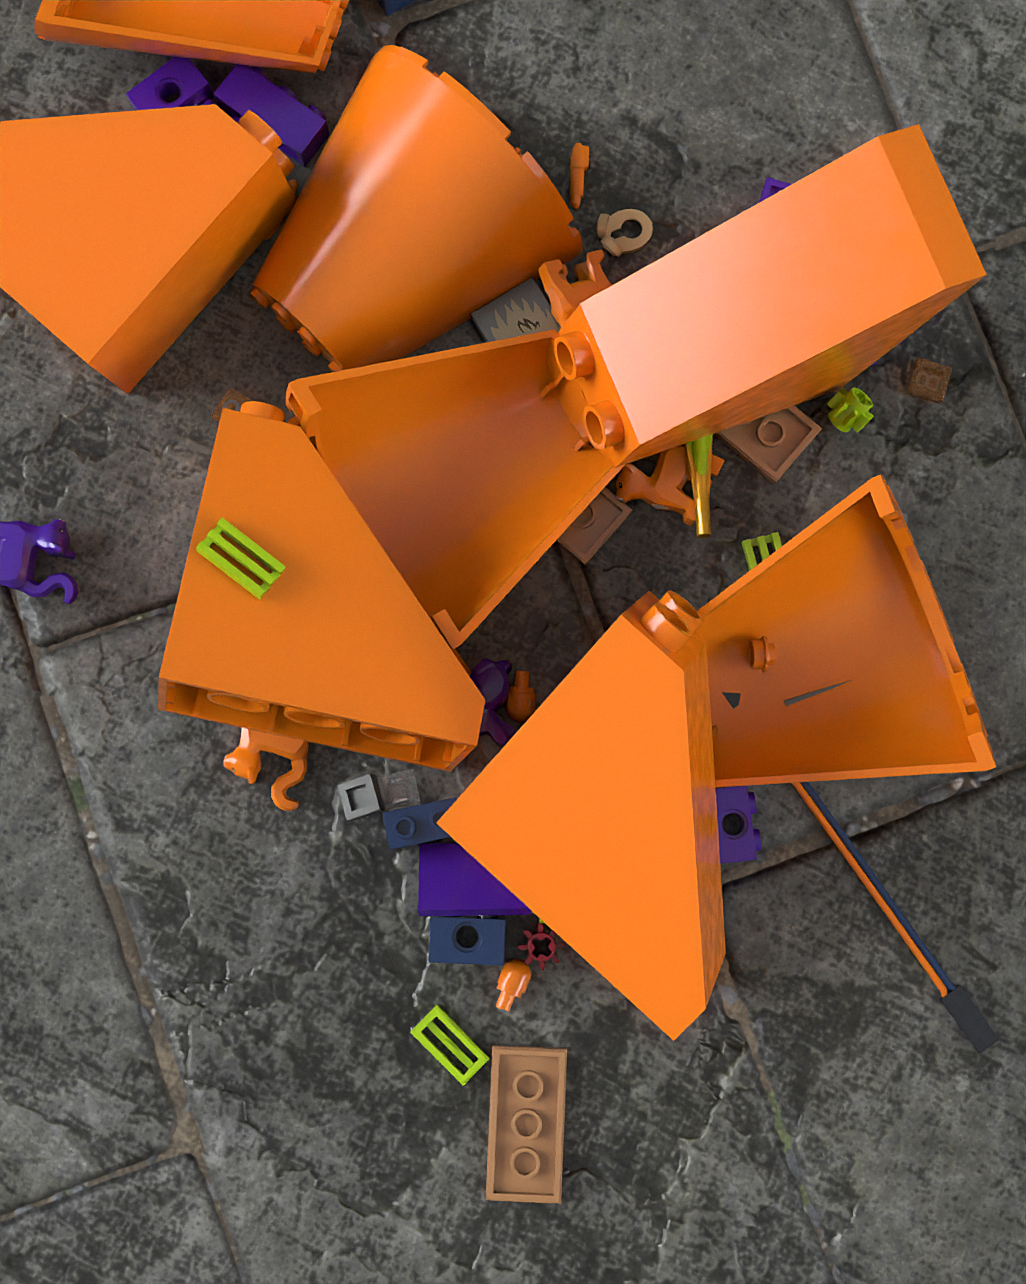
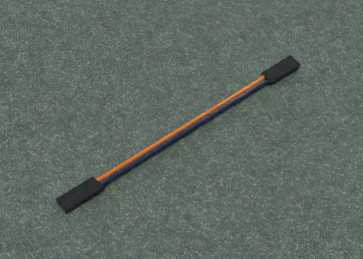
M722 692L733 709L739 705L741 693ZM792 783L941 993L940 1001L978 1053H982L997 1042L999 1038L961 985L958 984L956 986L950 981L810 783Z

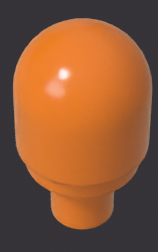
M515 670L514 686L509 688L506 712L516 722L527 721L535 712L536 693H534V688L529 687L530 671Z
M512 959L503 966L497 981V989L501 990L496 1007L509 1012L515 996L521 998L522 994H525L531 978L530 967L525 964V961Z

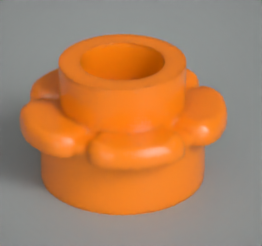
M762 636L760 640H750L748 658L751 669H762V673H765L768 670V665L775 664L774 643H768L765 636Z

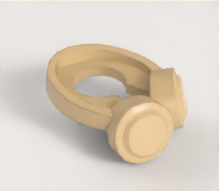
M624 209L611 216L601 213L597 220L596 230L598 237L601 239L602 247L611 255L620 257L621 254L633 253L643 248L652 236L653 226L651 220L644 212L635 209ZM628 220H635L642 226V233L637 238L630 239L622 236L614 239L611 237V233L620 230L623 223Z

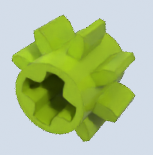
M855 387L849 392L842 388L827 403L832 408L828 414L829 420L842 432H849L853 428L858 433L874 417L869 412L873 406L871 399L862 390Z

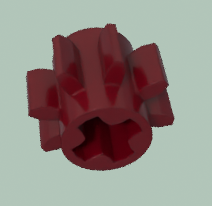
M538 923V931L534 933L527 929L523 930L525 936L528 937L527 943L519 944L518 949L528 950L529 955L525 959L526 965L530 964L534 959L539 961L540 969L544 970L545 961L550 958L555 963L560 962L554 953L556 949L565 947V944L563 942H555L553 937L557 933L552 929L549 933L543 931L542 923ZM536 937L539 940H543L545 937L549 938L550 941L547 944L550 949L549 953L545 954L541 951L537 955L534 954L535 946L532 942L533 939Z

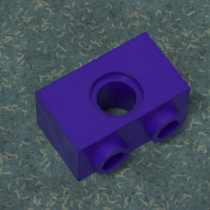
M175 56L126 93L134 110L203 105L208 99L212 100L214 98L208 81L189 58ZM172 94L180 95L175 102H165L167 97Z
M747 786L716 788L720 864L757 860L756 851H761V837L759 829H753L751 814H756L757 811L754 792H748ZM729 813L736 815L740 820V828L733 835L727 834L722 828V820Z

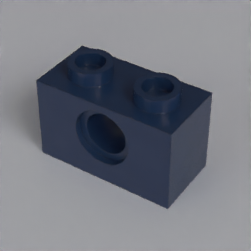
M457 797L382 813L390 850L451 837L437 824V821L453 805Z
M498 915L430 916L428 962L504 966L506 918L498 917ZM472 926L477 930L479 938L474 945L464 946L458 941L457 931L461 927Z

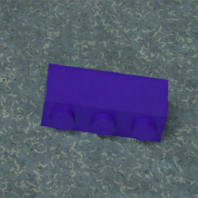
M236 64L214 93L219 108L232 118L234 116L241 118L248 110L258 115L281 138L283 143L278 148L304 168L330 135L326 122L327 118L318 108L313 105H309L307 108L297 101V96L284 85L277 87L271 83L267 74L257 66L248 67L247 65Z

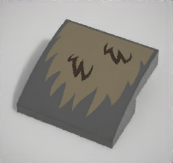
M532 277L470 313L485 343L556 329L558 333L561 329L559 323L551 314L550 304Z

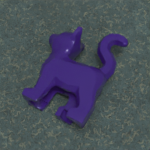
M54 519L52 522L41 526L23 521L0 522V586L24 592L31 597H45L57 587H62L65 591L64 602L72 604L78 595V584L72 576L63 572L51 574L41 583L34 581L39 550L54 557L75 559L76 554L69 550L70 536L66 529V522Z

